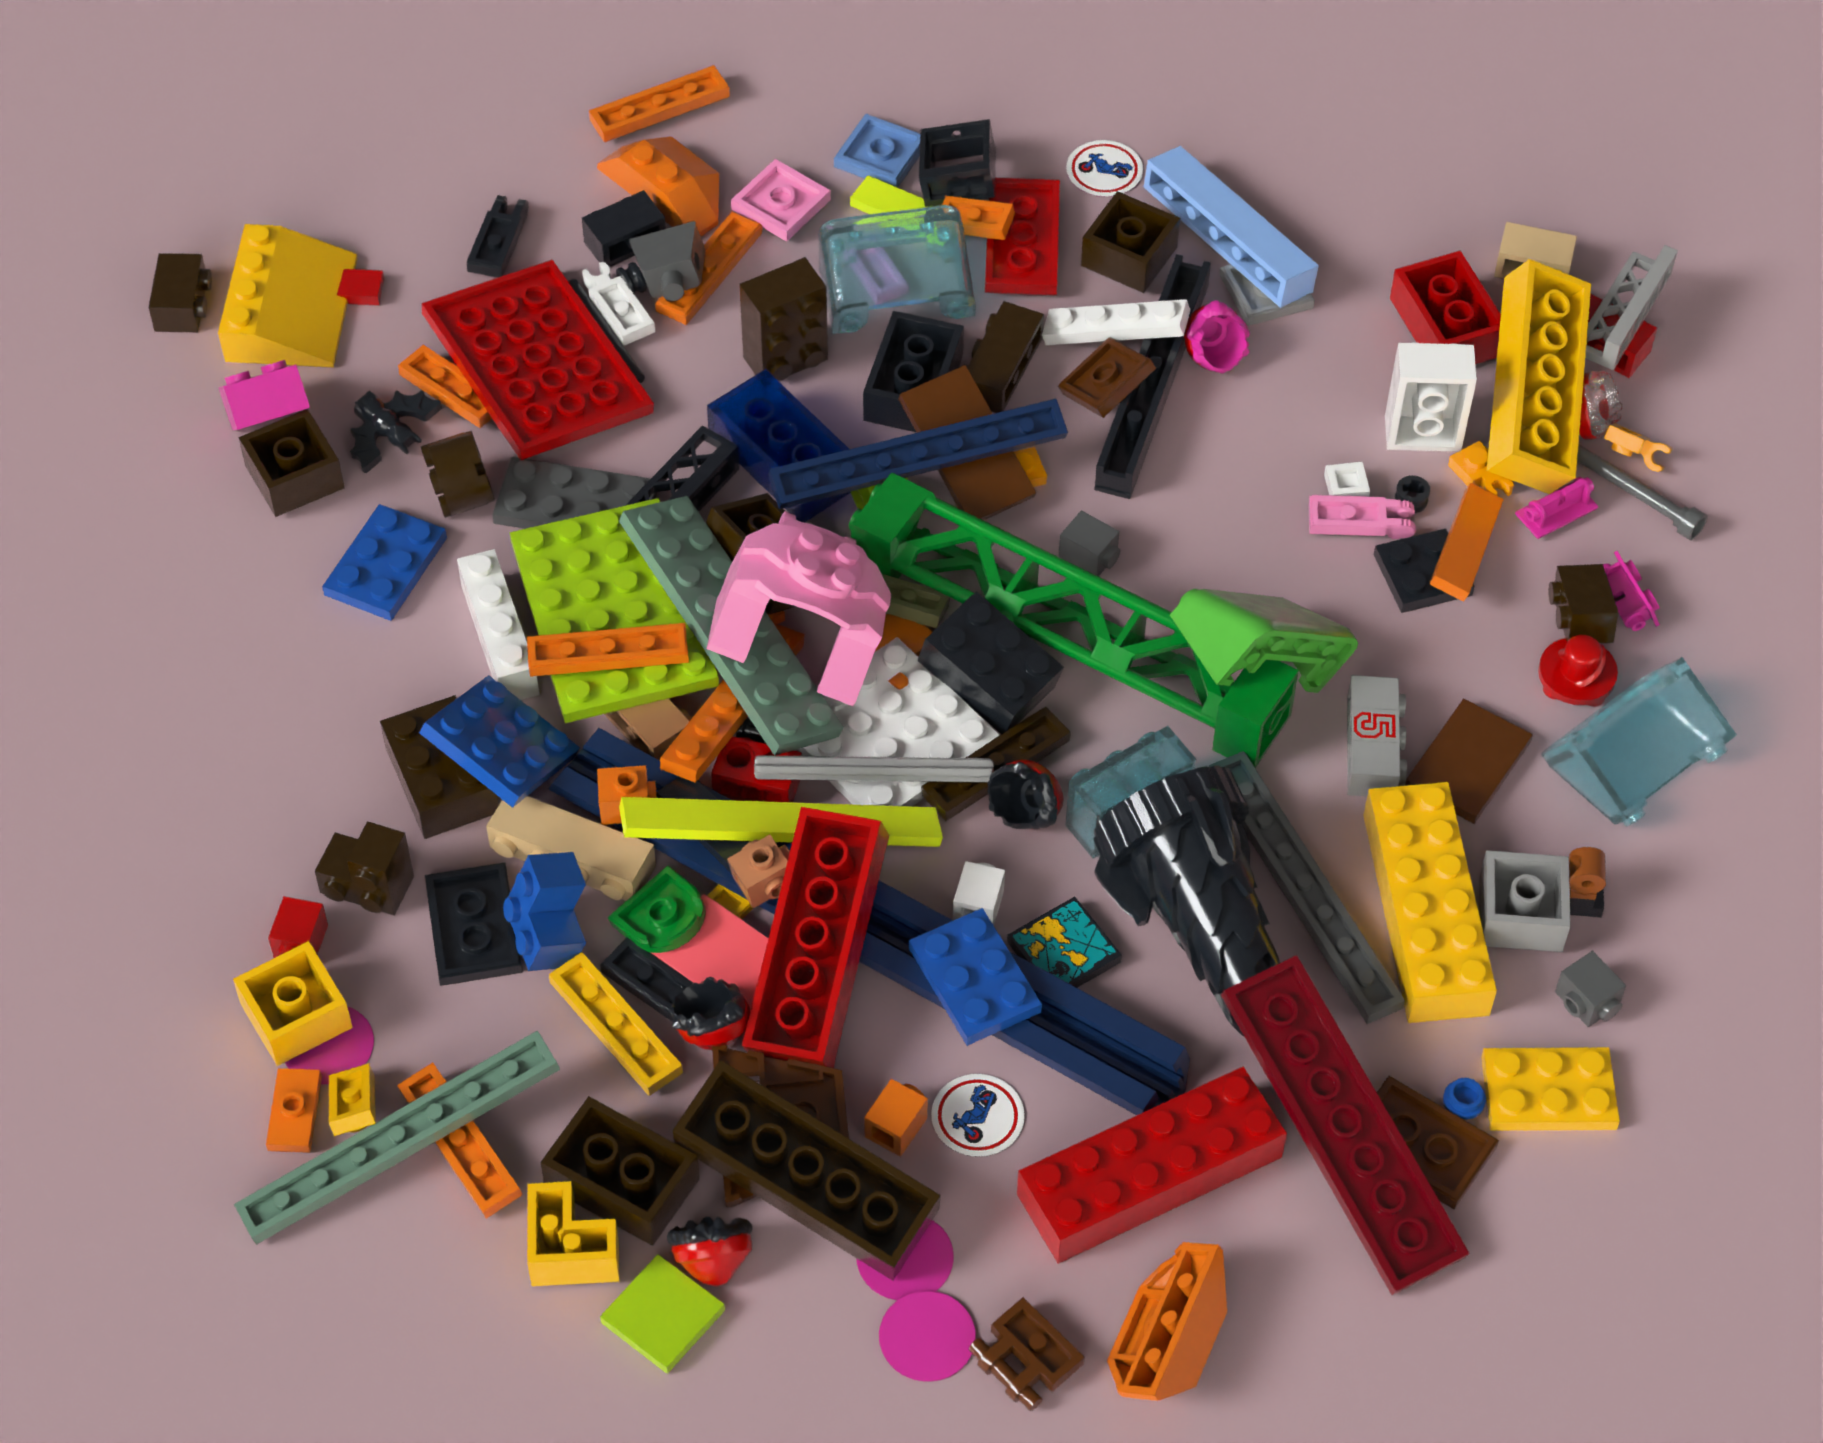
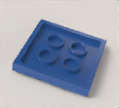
M490 675L428 719L419 732L512 808L573 760L580 749L566 734L557 730L532 707L527 706L507 690L502 683L496 681Z

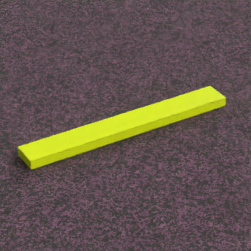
M622 797L619 805L624 837L754 841L771 835L775 842H792L801 807L880 820L889 834L887 845L940 847L943 839L936 807Z

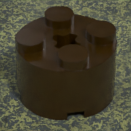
M472 431L459 433L420 446L427 467L434 466L433 469H430L429 473L436 495L444 494L439 496L438 500L445 518L495 501Z

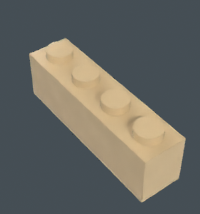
M529 796L513 808L502 800L486 825L490 848L506 858L515 857L525 861L528 855L574 852L586 885L602 891L603 894L614 900L623 899L627 901L647 883L656 867L654 844L638 838L624 837L623 832Z

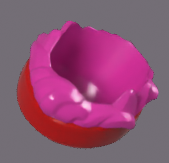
M1214 300L1197 308L1189 317L1184 337L1186 349L1191 359L1202 368L1223 374L1237 366L1239 361L1250 352L1248 349L1249 343L1247 342L1250 331L1247 324L1225 303Z

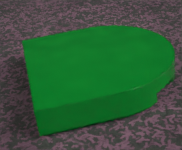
M667 865L607 918L612 927L624 937H628L640 948L651 953H663L677 949L689 942L702 927L706 910L698 890Z

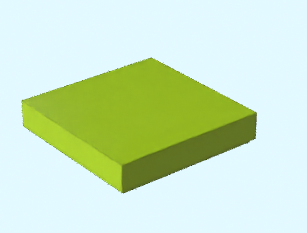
M657 1254L602 1313L600 1321L601 1324L668 1374L723 1314L725 1305Z

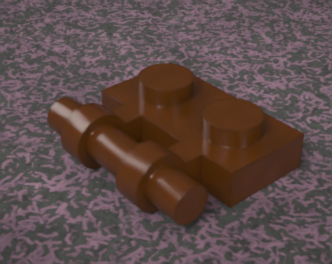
M1024 1297L991 1324V1333L999 1341L990 1347L979 1337L972 1342L968 1349L979 1360L977 1365L987 1375L993 1374L1006 1387L1005 1393L1014 1402L1020 1401L1029 1411L1035 1410L1043 1400L1032 1388L1039 1380L1053 1392L1082 1367L1085 1357ZM1011 1353L1027 1367L1019 1375L1004 1361Z

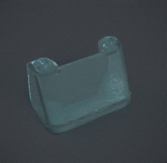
M941 205L837 218L827 221L820 227L818 233L819 272L822 281L827 286V309L833 334L858 331L867 323L869 310L939 301L941 313L946 317L961 319L975 316L976 302L964 227L960 211L956 207Z
M1681 657L1637 680L1550 745L1541 755L1552 770L1614 825L1623 822L1627 827L1646 814L1643 810V807L1648 803L1646 799L1693 763L1704 758L1710 763L1728 751L1725 744L1737 736V734L1684 658Z

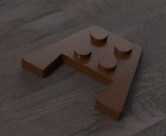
M728 1045L712 1047L713 1068L722 1060L849 1139L842 1070L793 1059L784 1061L764 1056L763 1053L751 1050L742 1052L728 1049ZM723 1175L726 1208L734 1207L757 1197Z

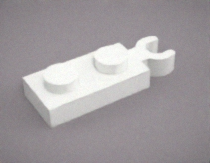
M605 262L599 263L601 274L599 276L591 275L587 269L583 270V281L589 290V298L623 346L655 333V323L633 292L629 290L623 278L618 276L611 279L610 268Z

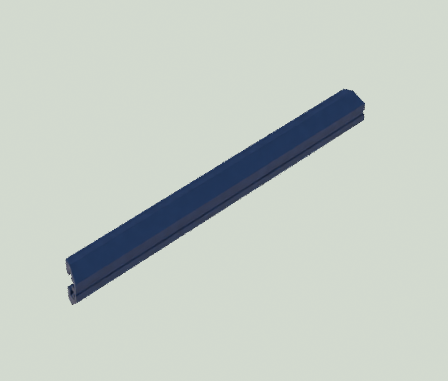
M598 728L577 756L564 768L548 789L601 818L597 769L646 765L648 781H656V791H659L679 776L661 770L660 760ZM705 786L718 800H731ZM612 824L623 831L622 824ZM638 838L654 844V848L747 899L734 880L733 875L698 840ZM776 842L778 847L786 845L790 851L792 842ZM879 880L859 962L944 1008L910 952L909 940L953 920ZM778 898L769 899L759 906L775 914ZM1010 952L1042 1003L1041 1013L1001 1030L992 1036L1135 1115H1139L1185 1093L1190 1057L1186 1047Z

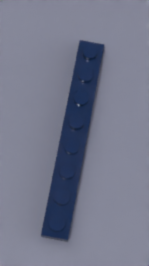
M1052 399L769 469L768 476L778 507L783 509L875 486L879 483L883 484L891 472L907 478L1066 438L1068 430L1057 399Z

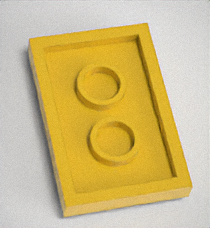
M1609 1047L1483 1048L1481 1060L1490 1131L1617 1130L1620 1120Z

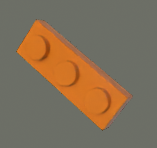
M424 344L398 364L401 377L436 400H440L442 404L478 428H482L492 419L459 368Z

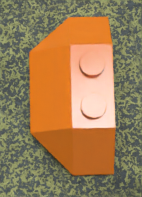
M672 136L644 139L624 145L597 163L598 170L630 195L644 190L664 215L665 222L670 226L675 227L695 221L700 236H703L719 224V172Z
M1182 1242L1174 1251L1176 1255L1163 1262L1139 1286L1107 1359L1117 1391L1122 1397L1160 1401L1196 1387L1227 1314L1224 1256L1220 1245Z

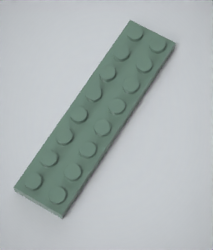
M688 496L623 511L619 520L620 524L774 756L839 737L844 728L822 694L817 692L816 685L765 610L744 663L707 649L716 600L732 561Z

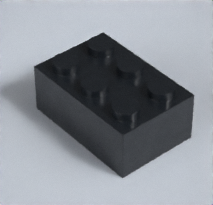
M893 311L863 391V421L916 432L898 398L901 393L959 368L963 357L964 326Z
M977 591L925 639L917 660L935 677L957 693L974 711L1001 734L1016 726L1055 688L1064 668Z

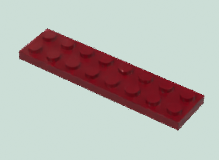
M1295 955L1225 989L1221 997L1391 1295L1393 1296L1466 1258L1470 1254L1298 956Z

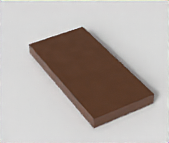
M966 365L901 393L898 398L917 433L993 414ZM1014 451L938 470L957 507L982 520H986L1032 499L1036 495V491Z

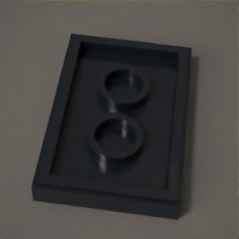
M506 862L425 875L440 986L522 973L520 954L516 948V936L511 923L505 919L503 911L504 901L510 894Z

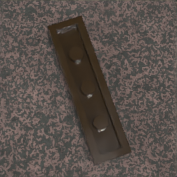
M1045 706L966 758H989L993 761L994 771L1017 760H1030L1037 763L1069 742L1071 732ZM929 781L921 786L923 798L932 807H936L937 813L947 821L988 794V782Z

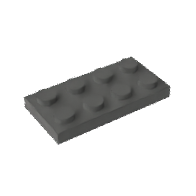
M511 457L492 514L493 522L498 525L526 529L625 506L651 478L530 459L520 461L518 457ZM654 492L649 500L655 499L657 492Z

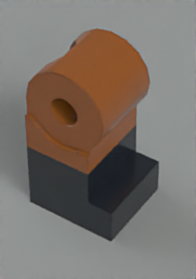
M1594 847L1576 848L1569 854L1570 915L1601 918L1604 911V888L1606 886L1605 853Z

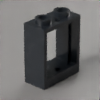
M990 119L920 130L919 181L925 207L942 205L946 196L977 200L995 197L996 147ZM954 131H959L960 134H959V135H955V134H953V132H954ZM983 155V161L935 168V162Z

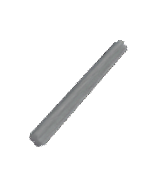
M758 755L754 760V775L757 779L989 782L990 775L994 772L993 761L989 758Z

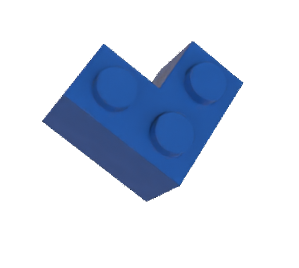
M574 852L528 855L521 871L516 876L509 896L504 901L503 911L505 919L511 923L516 936L517 951L520 955H523L528 971L557 969L581 953L586 944L574 912V908L586 883Z

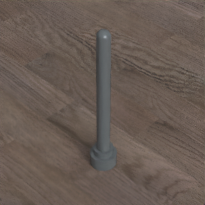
M1578 444V462L1673 520V526L1677 527V533L1692 541L1702 531L1708 518L1705 513L1695 507L1688 508L1685 506L1681 508Z

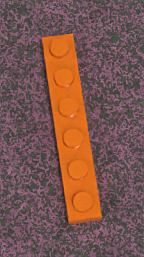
M774 623L796 656L804 646L805 634ZM724 679L660 757L661 770L696 783L747 719L748 715Z

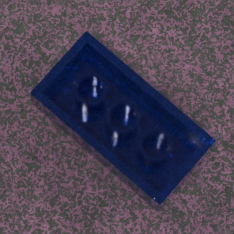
M766 369L707 405L708 429L738 445L739 464L774 498L775 495L768 476L769 469L849 450L833 432ZM851 492L785 509L789 513L796 515V520L805 523Z

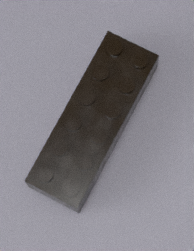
M722 1060L718 1062L672 1130L674 1143L696 1154L699 1161L892 1281L896 1278L940 1208V1194Z

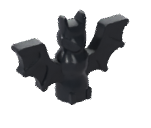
M369 390L355 402L354 413L364 423L358 428L350 429L352 436L356 440L354 448L350 450L352 458L357 459L361 463L364 473L369 472L382 460L380 450L376 446L378 436L388 437L392 445L397 446L405 454H408L407 448L414 442L421 443L422 440L407 424L400 422V418L410 416L424 422L428 421L442 409L441 401L428 398L423 390L415 395H404L396 390L393 399L388 403H383L380 398Z

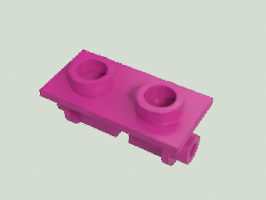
M1577 477L1572 483L1539 500H1532L1527 506L1516 511L1515 515L1537 539H1540L1598 509V505L1590 497L1591 492L1594 490V484L1588 477Z
M1615 551L1614 554L1618 562L1613 565L1606 563L1603 566L1614 599L1623 594L1625 595L1624 598L1615 602L1624 625L1633 631H1638L1646 625L1645 621L1651 618L1656 627L1660 624L1654 611L1660 609L1655 597L1649 588L1642 592L1637 584L1642 578L1632 560L1624 562L1618 551Z

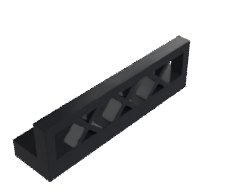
M702 425L626 505L647 501L654 492L670 491L671 497L668 500L688 496L694 507L700 512L740 469L738 445ZM703 441L717 447L712 454L696 456L695 450ZM693 466L694 473L689 478L673 480L672 474L677 468Z

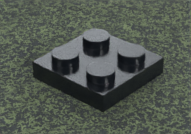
M1446 528L1375 545L1373 555L1401 613L1457 600V598L1430 585L1448 536ZM1474 584L1472 585L1471 591L1467 597L1473 596L1475 587Z

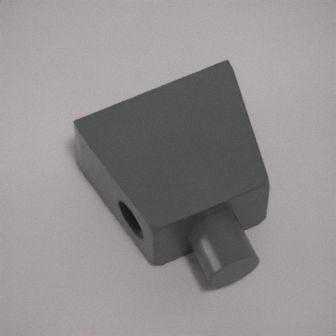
M695 221L629 239L653 298L664 297L669 301H676L684 295V290L698 287L701 284L706 251Z

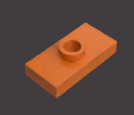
M278 1068L266 1139L268 1151L311 1153L322 1081L320 1070Z

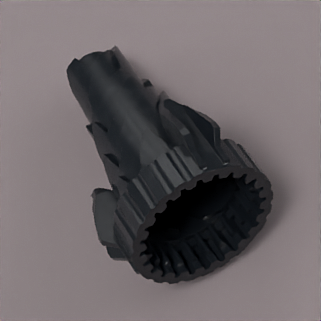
M1205 766L1178 773L1155 782L1130 795L1127 799L1114 806L1112 810L1108 811L1098 821L1097 827L1093 832L1095 835L1093 841L1100 854L1094 874L1103 888L1124 912L1134 918L1138 927L1149 922L1152 908L1168 926L1178 945L1186 952L1197 978L1200 981L1206 980L1225 1017L1244 1037L1221 994L1225 989L1279 964L1280 960L1265 928L1270 923L1254 888H1257L1250 867V847L1244 827L1240 825L1249 814V807L1231 770L1227 767Z

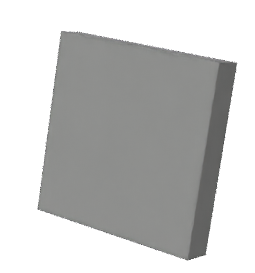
M1233 265L1220 267V277L1247 326L1314 308L1315 300L1310 293L1280 308Z

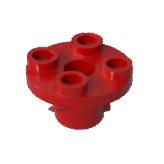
M1581 634L1573 636L1568 642L1566 638L1550 644L1542 653L1538 673L1543 685V692L1547 697L1572 705L1596 707L1601 705L1605 698L1613 691L1618 677V667L1614 657L1604 645L1600 644L1592 636Z

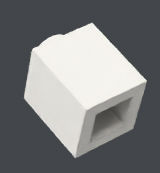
M965 861L953 901V921L983 908L994 925L1004 893L1005 870L996 868L989 863L977 864Z

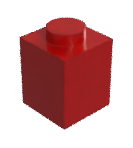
M283 896L268 936L274 958L308 941L318 955L328 928L323 903Z

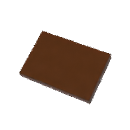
M1463 698L1407 777L1405 786L1448 782L1456 815L1475 824L1531 743L1533 734Z
M1388 1076L1377 1091V1094L1439 1201L1455 1210L1496 1150L1499 1140L1395 1078Z

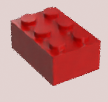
M1461 250L1395 269L1390 300L1416 342L1474 345L1475 364L1497 358L1501 314Z

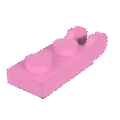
M1312 495L1309 497L1310 534L1387 535L1391 539H1404L1412 537L1416 533L1415 523L1410 520L1413 514H1415L1414 504L1409 502V500L1401 501L1385 499V497Z

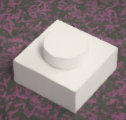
M1363 462L1325 466L1324 476L1329 495L1369 497L1370 488Z

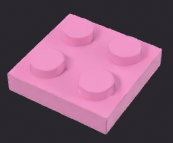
M775 159L731 199V209L750 220L762 224V228L788 241L831 201V190Z

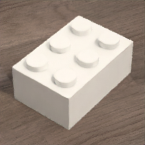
M1418 342L1398 343L1385 412L1387 450L1459 452L1462 450L1477 381L1474 345Z

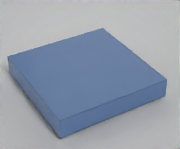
M865 114L834 157V167L864 179L869 175L898 188L920 156V133Z

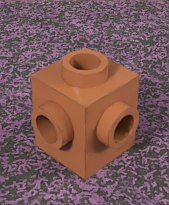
M771 835L761 840L749 842L740 852L727 858L733 878L752 908L759 906L769 899L779 898L790 851L786 845L778 847Z

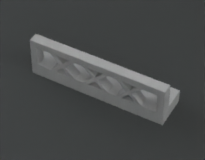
M1664 245L1656 260L1634 251L1632 252L1588 323L1587 343L1591 340L1604 338L1606 342L1604 351L1602 352L1590 347L1586 343L1585 359L1611 370L1615 369L1669 280L1678 250ZM1636 266L1648 271L1645 278L1636 279L1632 272L1633 268ZM1633 291L1634 296L1631 301L1622 303L1618 293ZM1618 314L1620 319L1617 324L1607 327L1603 317Z

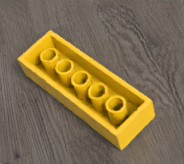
M1532 259L1527 260L1504 277L1487 471L1551 494L1576 478L1591 283Z
M1449 783L1369 789L1363 817L1401 994L1405 999L1404 1008L1407 1022L1416 1023L1490 1016L1497 989Z

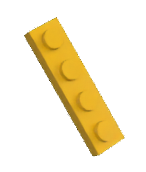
M583 952L549 974L551 985L648 1096H651L683 1073L682 1064Z

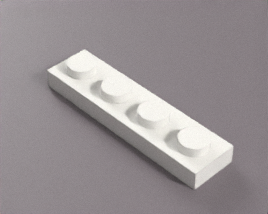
M1187 299L1049 309L1042 337L1046 345L1104 342L1109 337L1119 341L1184 336L1190 307Z

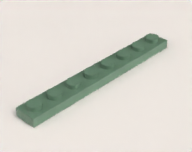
M537 1030L376 1122V1124L369 1126L238 1201L234 1206L251 1238L257 1245L560 1070L559 1065Z

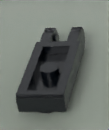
M497 196L491 211H487L467 259L468 272L492 277L504 275L528 215L529 203L527 200L519 199L512 215L505 214L508 207L507 197Z

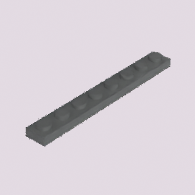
M1243 751L1209 765V767H1227L1231 770L1249 807V814L1240 825L1244 827L1247 837L1366 1024L1403 1009L1405 999L1246 753Z

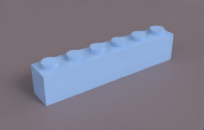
M1176 147L1148 160L1144 188L1175 216L1180 217L1183 223L1233 265L1276 305L1281 308L1309 293H1313L1319 265L1183 147Z

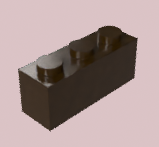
M1003 301L997 314L991 313L986 324L985 336L983 339L978 338L976 340L969 365L963 364V366L966 365L991 412L994 413L1005 410L1043 339L1044 314Z

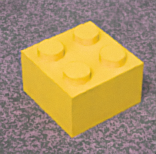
M309 941L233 978L240 1004L277 1066L353 1028L346 1001Z

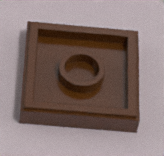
M1109 337L1060 382L1058 388L1064 396L1104 418L1144 381L1156 367L1151 359Z

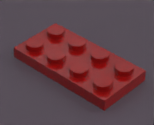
M995 177V197L989 198L988 201L1013 204L1015 215L1004 240L987 238L985 293L1057 295L1060 180Z

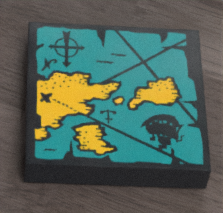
M1075 896L1007 934V943L1019 957L1076 988L1120 964L1122 961V954Z

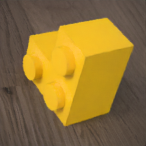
M571 1181L528 1184L527 1265L531 1285L548 1286L619 1282V1239L616 1219L575 1221V1201Z

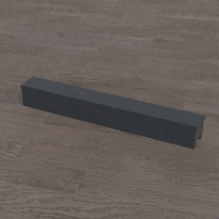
M1176 254L1159 301L1187 299L1190 307V317L1203 303L1209 286L1211 262L1204 261L1201 267L1183 262V256ZM1185 333L1184 336L1144 339L1139 353L1151 359L1156 369L1120 402L1096 465L1095 491L1126 499L1131 498L1186 349Z

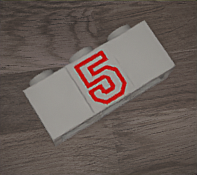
M1351 675L1347 695V795L1367 796L1369 789L1396 787L1399 783L1406 782L1407 760L1400 759V750H1405L1406 727L1399 725V717L1404 718L1406 695L1399 694V678Z

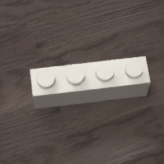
M495 549L458 558L462 590L492 678L502 683L507 690L520 700L540 695L537 676L530 677L527 641Z

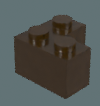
M369 821L365 824L358 839L335 832L315 869L320 893L333 901L341 902L345 900L361 905L365 910L372 913L384 912L395 916L414 878L405 832Z

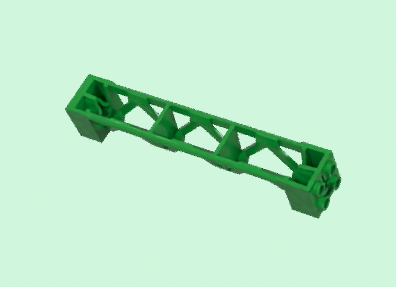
M892 472L883 484L879 483L874 487L868 503L862 510H856L850 519L849 530H851V538L855 539L856 545L863 548L868 558L877 564L881 574L898 579L904 574L963 604L975 592L936 573L965 569L974 570L984 598L1029 637L1215 728L1212 750L1226 757L1244 751L1256 768L1292 714L1299 669L1282 661L1265 660L1255 673H1249L1246 668H1243L1235 682L1233 681L1230 686L1216 685L1194 650L1193 653L1196 661L1181 653L1177 654L1171 651L1183 647H1191L1171 618L1170 614L1172 611L935 497L933 492ZM925 509L959 525L955 530L934 535L925 527L922 529L917 528L919 519ZM973 541L977 546L979 555L968 549L964 550L956 546V544ZM994 543L1026 558L1016 574L999 567V564L995 562L991 549ZM931 550L947 557L945 559L915 562L919 553ZM1039 564L1066 577V579L1062 582L1042 587L1038 586ZM1077 593L1081 594L1086 607L1062 597ZM1102 595L1134 610V613L1124 627L1105 619L1099 602ZM1035 603H1041L1053 609L1022 614L1025 606ZM1147 617L1175 630L1172 635L1152 640L1146 639ZM1078 621L1081 623L1090 649L1042 625ZM1146 656L1162 662L1131 667L1134 659ZM1186 674L1191 680L1199 703L1149 678Z

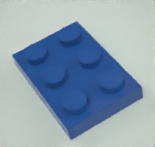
M379 504L323 584L324 596L392 621L446 541V529Z
M983 908L909 940L910 952L967 1046L1041 1013L1042 1003Z

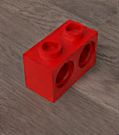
M732 736L717 755L711 772L712 789L735 801L793 802L800 780L755 778V757L758 755L774 756L768 745L756 742L748 737L737 738ZM793 750L776 756H802V752Z

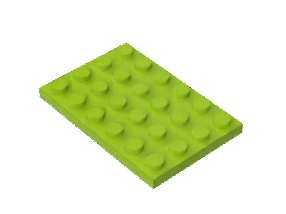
M659 498L509 532L511 545L538 635L685 623L689 663L551 675L565 723L710 689L719 685L715 665L619 522L623 511L659 503Z

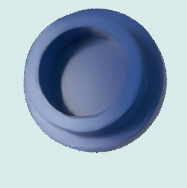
M1460 1078L1451 1082L1446 1087L1443 1095V1104L1447 1110L1464 1120L1476 1118L1483 1112L1486 1104V1095L1480 1084L1475 1080Z

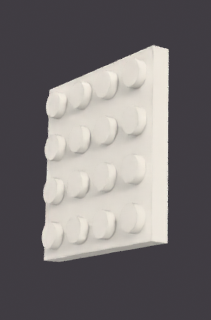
M896 637L874 653L854 706L822 694L844 727L840 736L797 750L802 752L803 756L966 758L1000 735L957 693L917 661L918 656ZM899 672L908 678V685L900 690L888 682ZM828 780L853 805L914 806L923 799L921 786L929 782Z

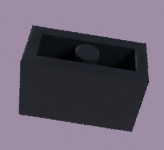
M644 190L600 210L593 211L581 218L584 243L599 263L605 262L609 267L635 256L629 239L666 229L664 215Z

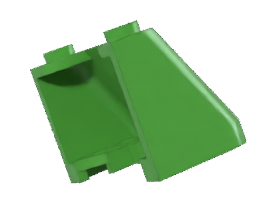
M1192 589L1181 597L1180 603L1170 614L1216 685L1230 686L1234 681L1231 675L1236 671L1246 668L1249 673H1255L1265 660L1293 662L1301 674L1298 681L1306 692L1319 693L1358 646V641L1349 628L1283 597L1211 589Z

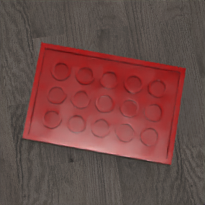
M553 259L422 303L423 316L520 461L654 412V402Z

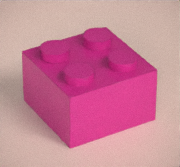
M282 360L260 367L262 374L252 378L249 371L224 378L226 385L218 387L232 430H239L310 408L296 364L287 367L286 361Z

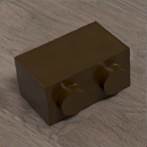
M158 254L148 307L155 332L198 333L200 319L206 318L207 315L205 291H210L212 287L211 270L205 269L202 254Z
M1603 564L1557 566L1555 581L1549 583L1548 595L1550 604L1556 605L1557 628L1563 629L1566 641L1568 642L1573 636L1584 634L1594 637L1599 643H1614L1619 612Z

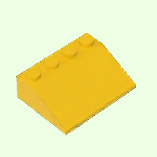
M245 224L218 330L225 362L272 364L285 360L287 365L296 364L297 366L334 368L348 304L346 298L337 296V291L343 270L356 268L357 254L282 226Z

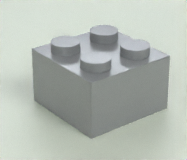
M1486 850L1479 876L1480 921L1486 946L1563 952L1570 930L1569 857Z

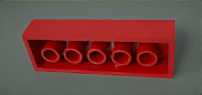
M801 807L742 1047L746 1052L751 1050L763 1053L764 1056L784 1061L793 1059L834 1068L889 840V834L880 820Z
M1244 1066L1018 1170L1017 1196L1056 1262L1059 1264L1282 1158L1287 1132Z

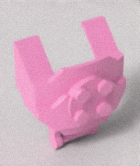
M784 511L778 524L773 523L751 533L743 541L730 565L722 589L717 597L707 649L744 663L770 598L773 601L812 611L841 626L822 679L817 687V692L854 706L875 649L883 636L885 615L890 606L891 592L877 564L868 558L863 548L856 545L855 539L846 535L842 537L827 529L796 520V515Z

